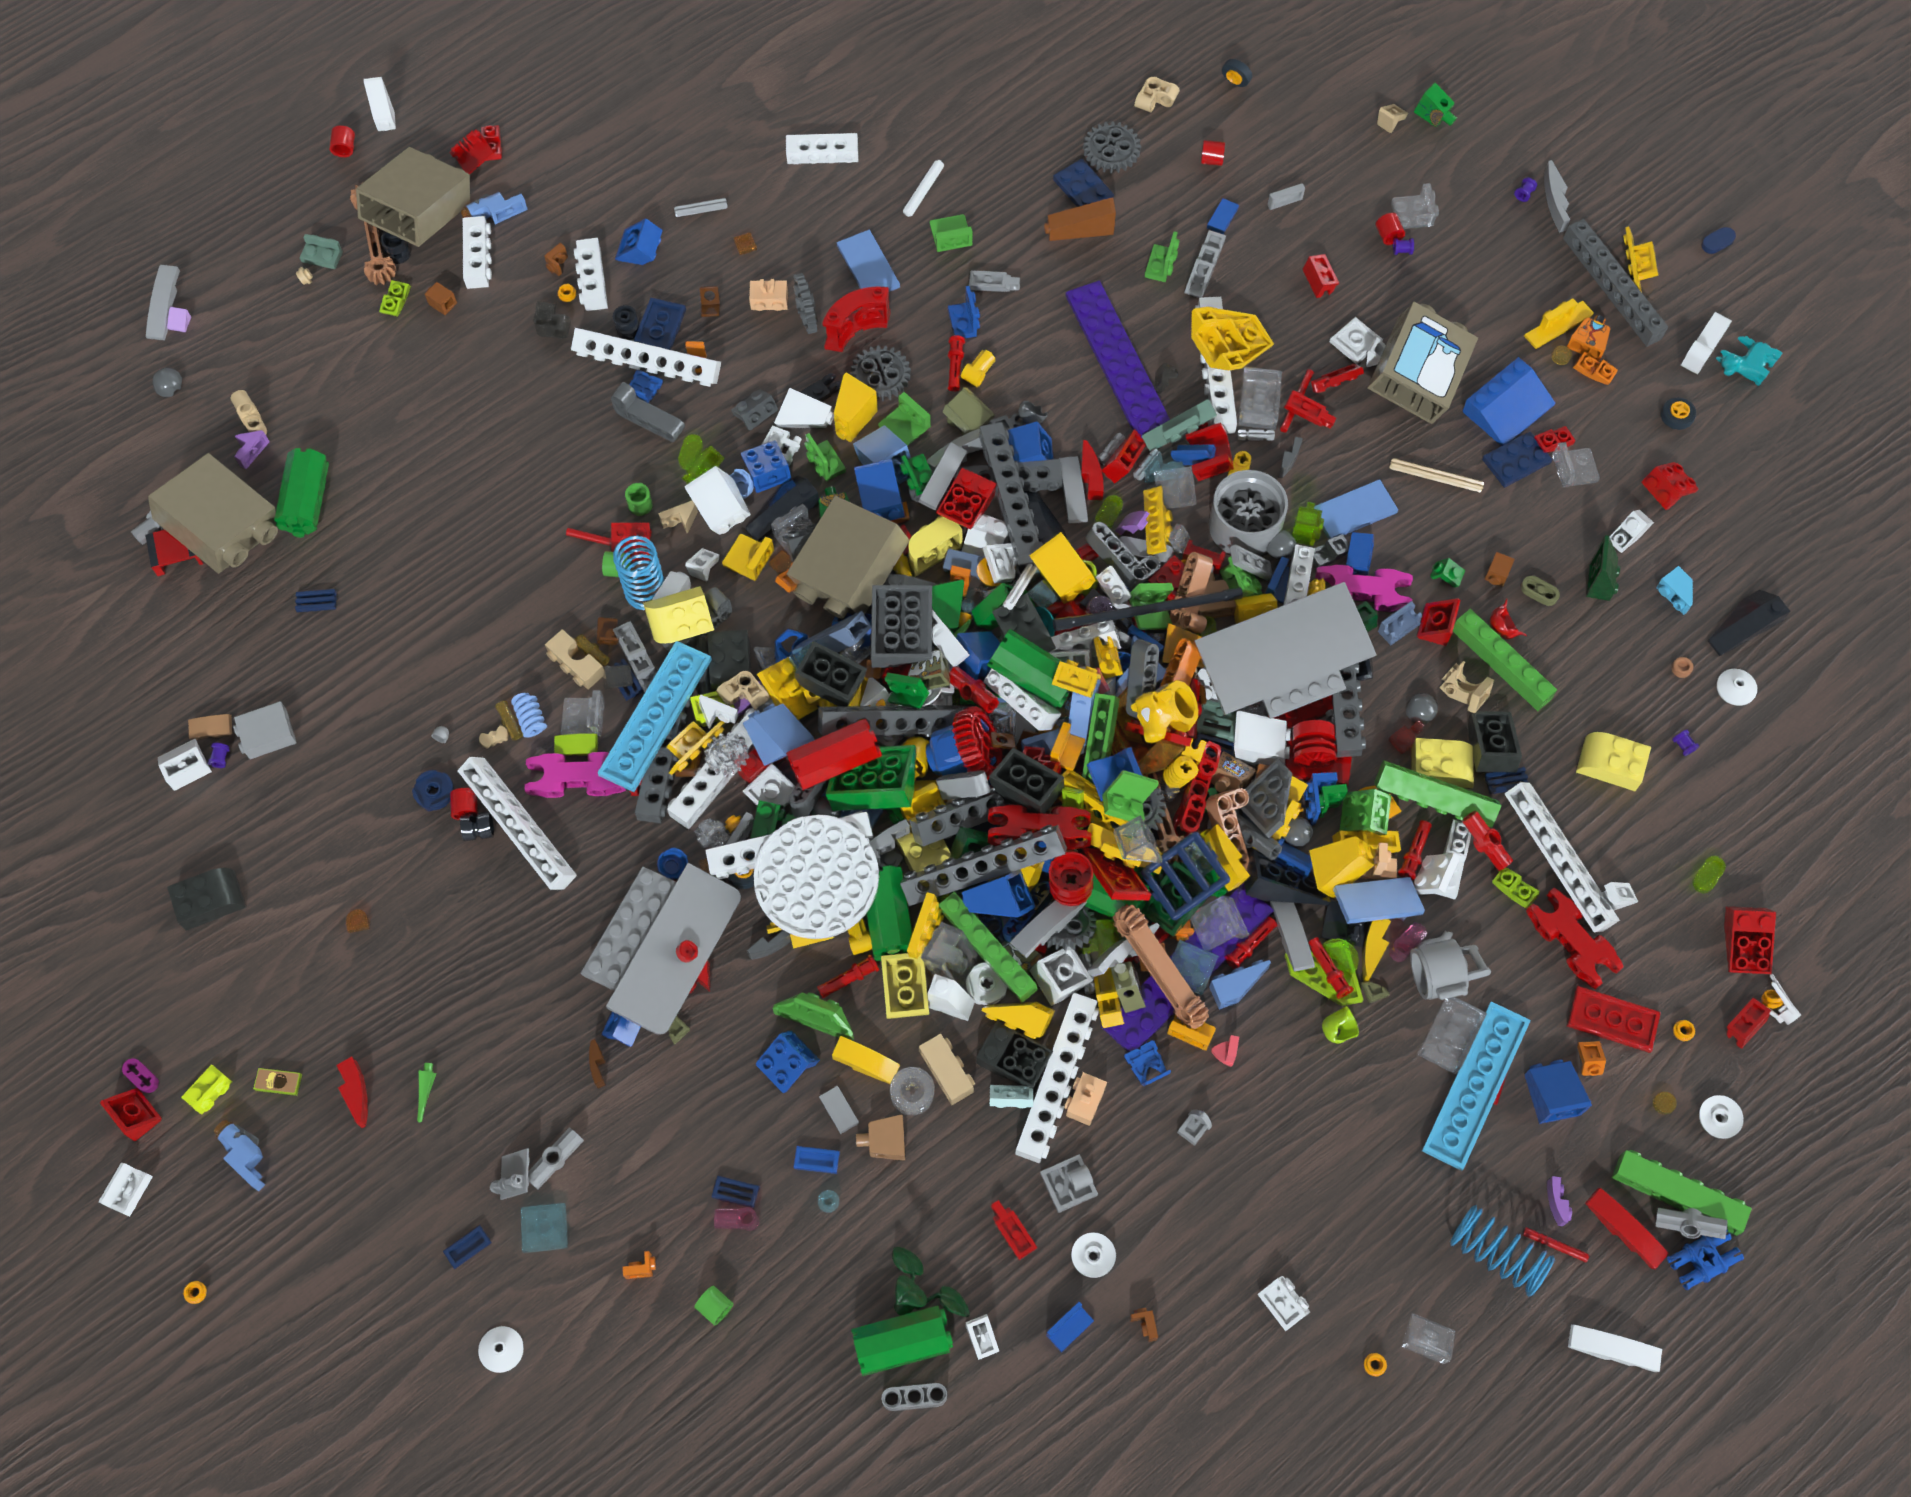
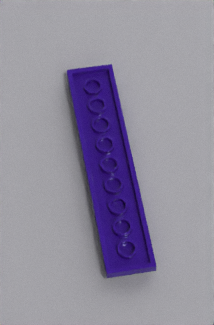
M1100 280L1067 291L1066 298L1132 430L1135 429L1142 438V435L1169 421L1170 418Z
M1244 883L1189 937V940H1186L1169 957L1193 993L1226 961L1224 957L1236 948L1237 943L1244 942L1267 917L1273 914L1274 910L1263 900L1246 895ZM1152 975L1141 985L1146 1007L1125 1013L1121 1005L1124 1024L1107 1028L1101 1027L1128 1053L1134 1049H1140V1046L1144 1045L1174 1014V1007Z

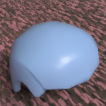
M734 469V472L729 476L734 479L743 499H745L752 493L754 482L751 475L744 469Z

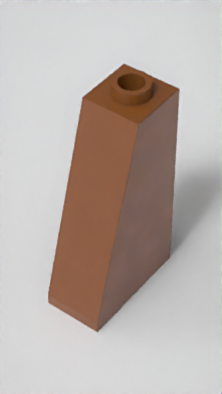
M1108 198L1048 215L1047 223H1044L1045 234L1049 235V241L1114 235L1116 216L1114 199Z

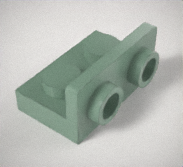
M305 234L303 238L306 244L300 255L301 262L336 269L343 253L339 242L332 238L326 239L317 235Z

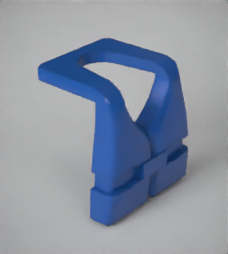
M636 370L633 380H631L629 385L635 390L639 399L649 403L656 395L657 390L661 388L663 380Z
M790 629L781 634L775 641V664L788 657L795 670H797L800 664L795 660L792 650L799 643L808 639V635ZM790 636H797L798 638L793 643L791 652L788 653L783 648L781 642Z
M1153 1040L1140 1046V1049H1134L1124 1055L1126 1062L1130 1064L1131 1070L1142 1086H1146L1171 1073V1070H1166ZM1149 1067L1161 1073L1153 1079L1146 1080Z

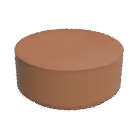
M1679 657L1672 664V672L1680 678L1688 677L1693 671V663L1688 658Z

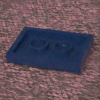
M1083 159L1053 175V180L1077 207L1114 198L1111 190Z
M650 298L634 341L671 350L686 312V306Z
M1531 431L1484 455L1482 459L1504 488L1549 465L1553 460L1548 453H1544Z

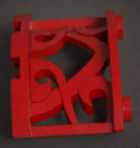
M875 286L858 289L846 294L835 302L822 322L823 326L826 327L827 333L825 349L843 352L846 344L855 336L857 331L861 329L864 331L871 328H887L891 314L889 309V288ZM861 308L858 312L851 314L855 310Z

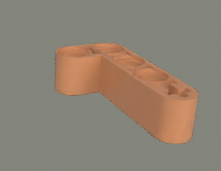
M1192 552L1188 556L1175 599L1204 595L1213 566L1212 558L1196 552ZM1200 605L1171 610L1170 613L1172 625L1195 633H1202L1205 630L1207 620L1204 616L1198 615Z
M1242 788L1226 790L1210 796L1206 801V809L1212 828L1219 824L1243 856L1239 861L1247 870L1249 857L1235 810L1247 805L1249 795Z

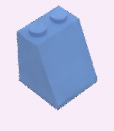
M885 425L853 443L857 457L863 465L892 458L898 483L901 484L908 479L907 474L903 475L900 468L902 463L901 456L905 455L907 459L911 458L908 447Z
M773 703L763 708L764 712L762 713L757 710L749 714V719L743 722L764 766L786 757L788 751L815 740L783 703L775 706Z

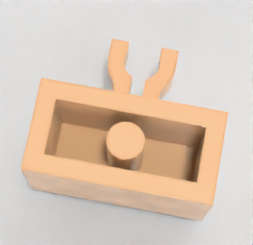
M764 279L750 281L749 300L751 310H788L787 281H774V279L770 281H764Z
M1083 1072L1081 1078L1077 1077L1072 1089L1076 1091L1073 1098L1069 1096L1064 1108L1067 1109L1066 1116L1090 1126L1107 1082Z

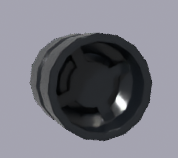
M385 232L381 237V242L387 257H390L395 264L406 262L411 254L407 241Z
M628 305L619 306L614 310L612 316L617 335L627 340L634 339L639 328L636 311Z
M489 811L478 813L477 816L473 814L460 816V829L464 841L476 840L477 837L481 839L494 837L493 818Z

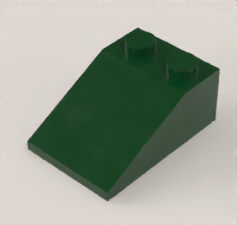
M1607 535L1604 536L1590 561L1586 597L1610 601L1613 594H1617L1619 583H1616V577L1619 576L1620 566H1617L1618 556L1610 537Z
M960 826L952 846L950 858L958 859L964 853L969 851L976 853L981 851L983 847L991 845L988 843V833ZM997 835L993 836V838L999 839ZM978 861L981 867L988 866L985 861ZM958 868L961 873H968L966 868ZM977 884L953 892H955L958 895H962V892Z
M1175 861L1171 867L1191 896L1195 897L1203 891L1186 865ZM1166 874L1159 886L1175 910H1177L1186 902ZM1152 895L1141 910V913L1145 914L1144 916L1152 922L1158 923L1159 927L1174 937L1202 906L1205 900L1179 919L1172 920L1160 901H1156Z

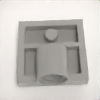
M1080 1154L1040 1172L1058 1213L1098 1196L1090 1171L1084 1165Z

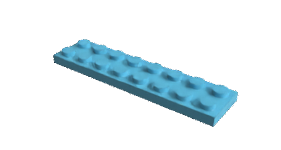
M678 641L674 643L599 769L598 776L635 792L712 660L710 655Z
M1490 1002L1422 1152L1463 1171L1531 1020Z

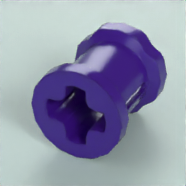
M1529 177L1524 178L1520 188H1517L1514 192L1515 197L1519 201H1528L1531 192L1536 190V181Z
M1394 238V255L1398 253L1413 255V238L1409 240Z
M1688 730L1682 731L1672 739L1683 750L1684 756L1691 754L1700 746L1698 743L1695 744L1689 736Z
M212 743L211 748L213 750L207 764L215 768H225V758L230 747L222 743Z

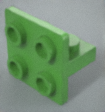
M1232 556L1228 557L1230 564L1222 568L1220 573L1229 589L1240 587L1243 597L1262 595V586L1255 575L1233 565Z

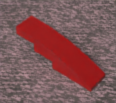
M1598 1188L1585 1202L1612 1235L1618 1236L1651 1269H1656L1669 1254L1637 1219L1602 1188Z

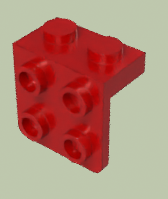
M1675 462L1656 466L1641 482L1665 510L1670 509L1682 496L1696 493L1699 490L1696 482L1686 475L1680 464Z

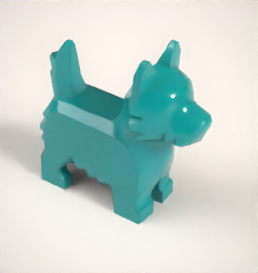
M1748 336L1738 337V340L1748 348L1746 355L1739 356L1722 350L1723 357H1716V359L1724 368L1725 375L1731 376L1738 372L1759 386L1770 372L1764 368L1766 363L1772 368L1782 355V352L1771 348L1767 343L1755 342Z

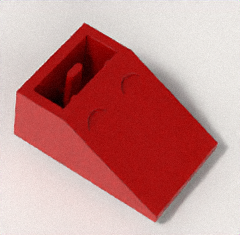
M961 468L936 514L971 530L994 498L997 483Z
M1726 906L1724 929L1728 972L1772 974L1776 922L1775 911L1768 908Z

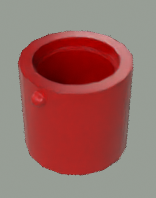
M335 126L332 128L330 152L338 157L351 156L354 149V131L347 126Z
M1204 140L1201 164L1222 166L1225 142Z
M1387 213L1381 216L1375 223L1385 245H1392L1394 238L1402 240L1405 236V231L1396 213Z
M458 788L451 791V817L455 820H460L461 815L473 814L477 816V795L471 788Z

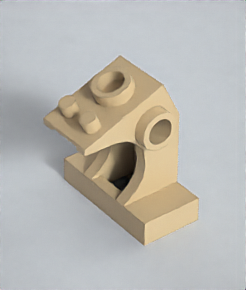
M1465 661L1460 665L1456 663L1442 678L1445 682L1440 686V689L1450 698L1469 705L1468 711L1476 713L1489 698L1494 679L1487 677L1479 684H1471L1466 681V677L1462 674Z

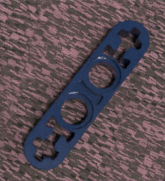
M1039 882L1031 890L1030 894L1033 902L1039 904L1036 908L1020 917H1011L1005 924L1002 931L1006 942L1010 943L1051 901L1053 896L1050 893L1049 882ZM1021 917H1028L1025 921L1018 920Z

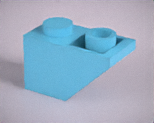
M1678 566L1663 577L1656 588L1662 596L1666 597L1673 604L1676 610L1685 615L1693 604V580Z

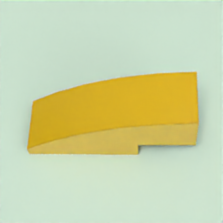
M1219 824L1215 825L1204 836L1205 843L1211 851H1215L1219 857L1217 860L1229 875L1230 882L1225 887L1228 891L1239 887L1250 875L1239 861L1243 856Z
M1367 830L1358 832L1338 831L1332 836L1333 843L1356 836L1372 846L1374 852L1379 843H1388V851H1391V853L1401 851L1398 831H1387V835L1381 836Z
M1388 919L1372 921L1367 931L1362 952L1364 982L1369 981L1389 944L1388 941L1382 939L1391 922Z
M1108 967L1104 974L1094 976L1096 997L1103 1028L1124 1024L1120 999L1116 992L1111 968Z
M840 1036L832 1054L833 1060L890 1085L893 1084L900 1064L880 1053Z

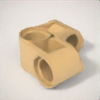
M1150 77L1138 93L1135 107L1150 113L1153 111L1156 103L1165 107H1171L1179 93V88L1173 83L1166 82L1157 77Z
M244 390L234 392L231 395V401L248 432L262 430L267 434V428L261 419V415L247 392Z
M749 671L739 672L729 681L721 684L716 690L728 706L745 698L756 710L771 699L765 688L759 684ZM745 680L750 681L748 685L741 684Z

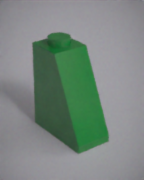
M964 580L932 586V610L952 634L955 633L959 626Z
M1001 583L971 611L974 622L978 627L993 630L999 626L992 611L1003 606L1004 601L1014 586ZM1024 590L1023 593H1022V595H1024V594L1027 593L1028 596H1029V598H1030V600H1031L1032 603H1033V600H1032V598H1031V596H1030L1029 591Z

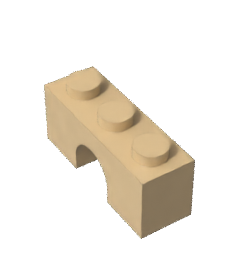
M563 629L545 644L548 651L546 653L553 662H559L560 668L566 674L570 673L573 675V680L580 687L583 685L590 689L605 675L603 666L590 654L581 660L572 659V656L579 649L576 641Z

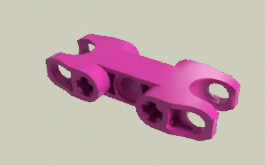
M1346 565L1316 568L1315 578L1318 580L1323 578L1331 586L1345 582L1353 600L1374 602V609L1377 611H1398L1412 601L1410 597L1401 596L1395 591L1397 587L1411 586L1413 581L1411 574L1395 569H1378L1375 571V576L1353 575V568Z
M608 752L589 753L588 762H565L566 756L556 753L543 754L526 759L528 769L544 772L543 777L539 781L525 784V792L529 795L558 798L564 796V788L587 787L586 793L590 796H608L624 792L626 788L598 776V771L607 758Z

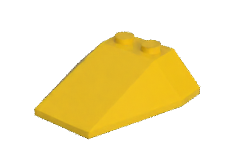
M1201 307L1192 310L1191 338L1210 368L1228 371L1241 369L1274 345L1256 315L1212 307Z

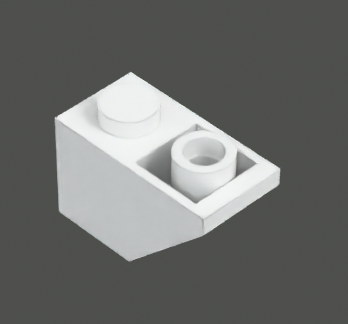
M1633 511L1610 536L1613 546L1622 553L1637 541L1654 522L1642 511Z

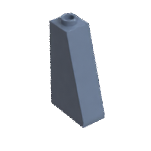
M860 611L802 641L792 650L795 660L800 664L813 641L837 653L857 644L872 627L864 613Z

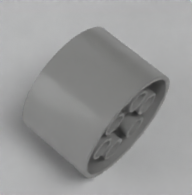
M1242 470L1224 478L1215 491L1209 518V531L1216 545L1230 555V547L1233 545H1238L1258 556L1267 553L1268 544L1278 533L1282 532L1288 499L1284 488L1272 476L1256 470ZM1226 501L1231 506V508L1223 504V502ZM1270 510L1274 511V513L1265 514Z

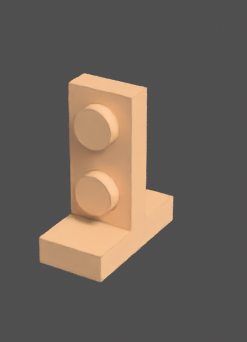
M1379 843L1375 850V858H1373L1374 866L1360 878L1376 880L1397 878V859L1391 858V851H1388V843Z

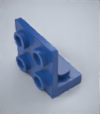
M966 286V303L948 306L954 335L962 336L965 339L977 337V329H980L978 320L980 318L979 309L975 307V293L971 292L970 286Z
M776 440L741 452V457L754 482L756 493L791 480L788 463Z
M1131 747L1120 751L1114 756L1087 764L1102 802V794L1123 770L1142 776Z
M1337 772L1312 773L1310 780L1307 781L1308 786L1304 792V799L1308 800L1306 818L1310 819L1312 826L1316 824L1321 813L1319 791L1322 786L1336 785L1338 781Z
M791 1030L778 1035L756 1062V1066L782 1093H786L804 1070L816 1066L820 1059Z

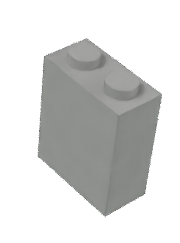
M281 701L234 717L236 725L233 728L237 737L240 736L241 742L238 743L242 754L245 753L249 759L297 743L287 709Z

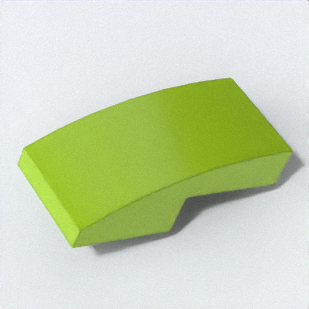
M391 280L388 293L383 296L379 312L398 317L406 302L411 286L407 283Z
M598 734L555 736L554 753L586 756L589 753L598 752Z
M1507 867L1502 869L1492 881L1505 895L1526 909L1539 896V890L1523 882L1522 876Z

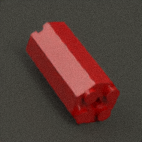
M866 718L786 753L802 791L882 757L879 746H875L877 738L873 730L869 732L871 729Z

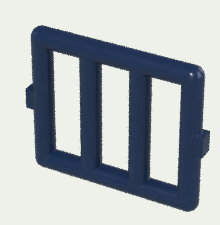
M1197 831L1192 832L1141 870V875L1154 892L1152 893L1156 901H1160L1172 920L1179 919L1230 882L1229 875L1217 860L1219 857L1214 850H1210ZM1194 841L1220 877L1212 885H1209L1185 850ZM1176 854L1179 855L1203 890L1195 897L1191 896L1168 863V860ZM1160 866L1186 902L1177 910H1175L1151 875Z

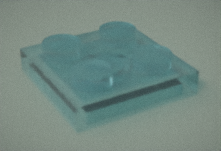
M1179 940L1171 960L1191 990L1203 995L1219 956Z
M565 1203L521 1208L523 1253L568 1248Z

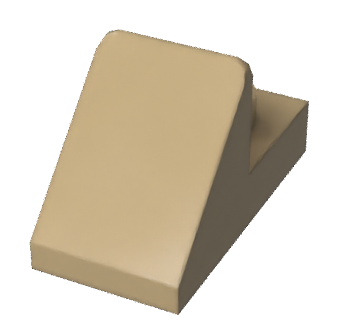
M1395 104L1381 107L1377 124L1389 133H1392L1398 121L1405 120L1408 113Z
M692 500L660 512L659 517L663 528L674 527L682 522L686 533H688L698 510Z

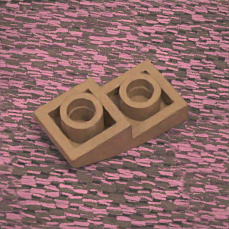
M230 714L188 720L189 739L191 740L207 737L218 738L232 734V717Z

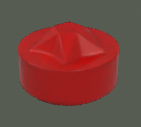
M685 940L677 946L676 955L682 962L689 963L698 956V948L692 941Z

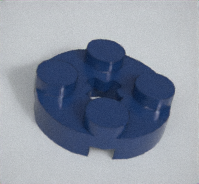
M430 770L422 773L416 779L412 793L420 807L426 811H433L447 806L450 803V793L455 789L452 780L446 773ZM431 787L439 788L437 793L429 794Z

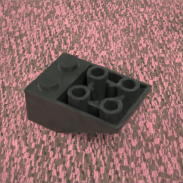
M997 1021L976 1057V1064L994 1074L1033 1089L1053 1051Z

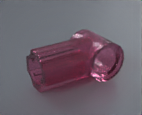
M1414 922L1400 938L1396 939L1390 949V957L1396 962L1405 961L1411 950L1417 947L1428 935L1425 927L1420 923ZM1397 947H1402L1405 952H1400Z
M749 1207L742 1209H715V1229H745L752 1231L759 1225L758 1215ZM748 1214H752V1222L749 1224H744V1217Z

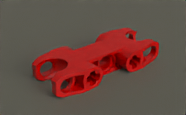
M1211 741L1206 743L1201 761L1197 764L1198 774L1186 784L1180 807L1175 812L1172 822L1175 833L1176 827L1179 826L1182 831L1186 832L1184 838L1197 831L1206 808L1205 799L1210 782L1219 764L1221 755L1220 745ZM1209 747L1213 748L1216 752V756L1213 758L1206 754V749Z
M1021 805L993 807L988 809V822L1003 827H994L988 830V843L997 846L1005 839L1012 838L1014 840L1020 838V835L1029 831L1035 833L1044 826L1052 825L1053 827L1058 825L1067 850L1086 848L1091 846L1092 835L1089 831L1076 828L1090 825L1091 812L1074 807L1060 806L1053 808L1051 814L1028 813L1027 808ZM1002 814L1004 817H994L993 815ZM1079 816L1086 817V819L1084 820H1078L1075 818ZM995 835L1003 836L1000 839L993 838ZM1076 838H1085L1086 840L1078 841Z
M1553 888L1547 894L1548 900L1554 907L1553 913H1546L1535 904L1530 905L1526 912L1535 929L1546 941L1551 942L1555 938L1558 939L1572 955L1566 960L1569 968L1578 978L1596 990L1603 982L1595 970V964L1606 965L1612 972L1617 974L1624 967L1623 963L1616 954L1614 947L1603 936L1598 935L1593 939L1577 922L1583 917L1579 908L1571 899Z

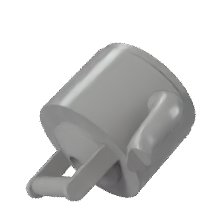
M1444 931L1440 937L1423 940L1418 944V947L1412 949L1410 953L1411 969L1421 997L1425 1000L1436 998L1443 1000L1461 995L1466 996L1470 980L1490 975L1491 970L1487 968L1476 945L1460 947L1456 940L1451 939L1453 933ZM1470 954L1479 970L1468 972L1467 960L1463 955Z

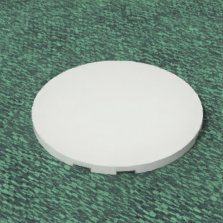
M829 815L802 816L787 822V824L775 830L759 851L754 867L755 893L765 914L776 926L787 933L807 939L833 937L856 925L865 916L874 902L879 884L878 862L868 840L850 823Z

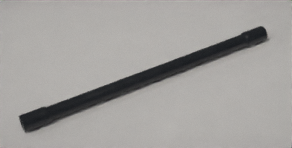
M1239 587L1221 592L1093 614L1053 619V628L1055 631L1093 623L1221 601H1233L1242 599L1243 592Z

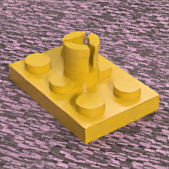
M787 657L759 672L757 675L775 706L783 703L799 720L817 710L818 707L808 703L803 693L806 689L795 679L796 670Z

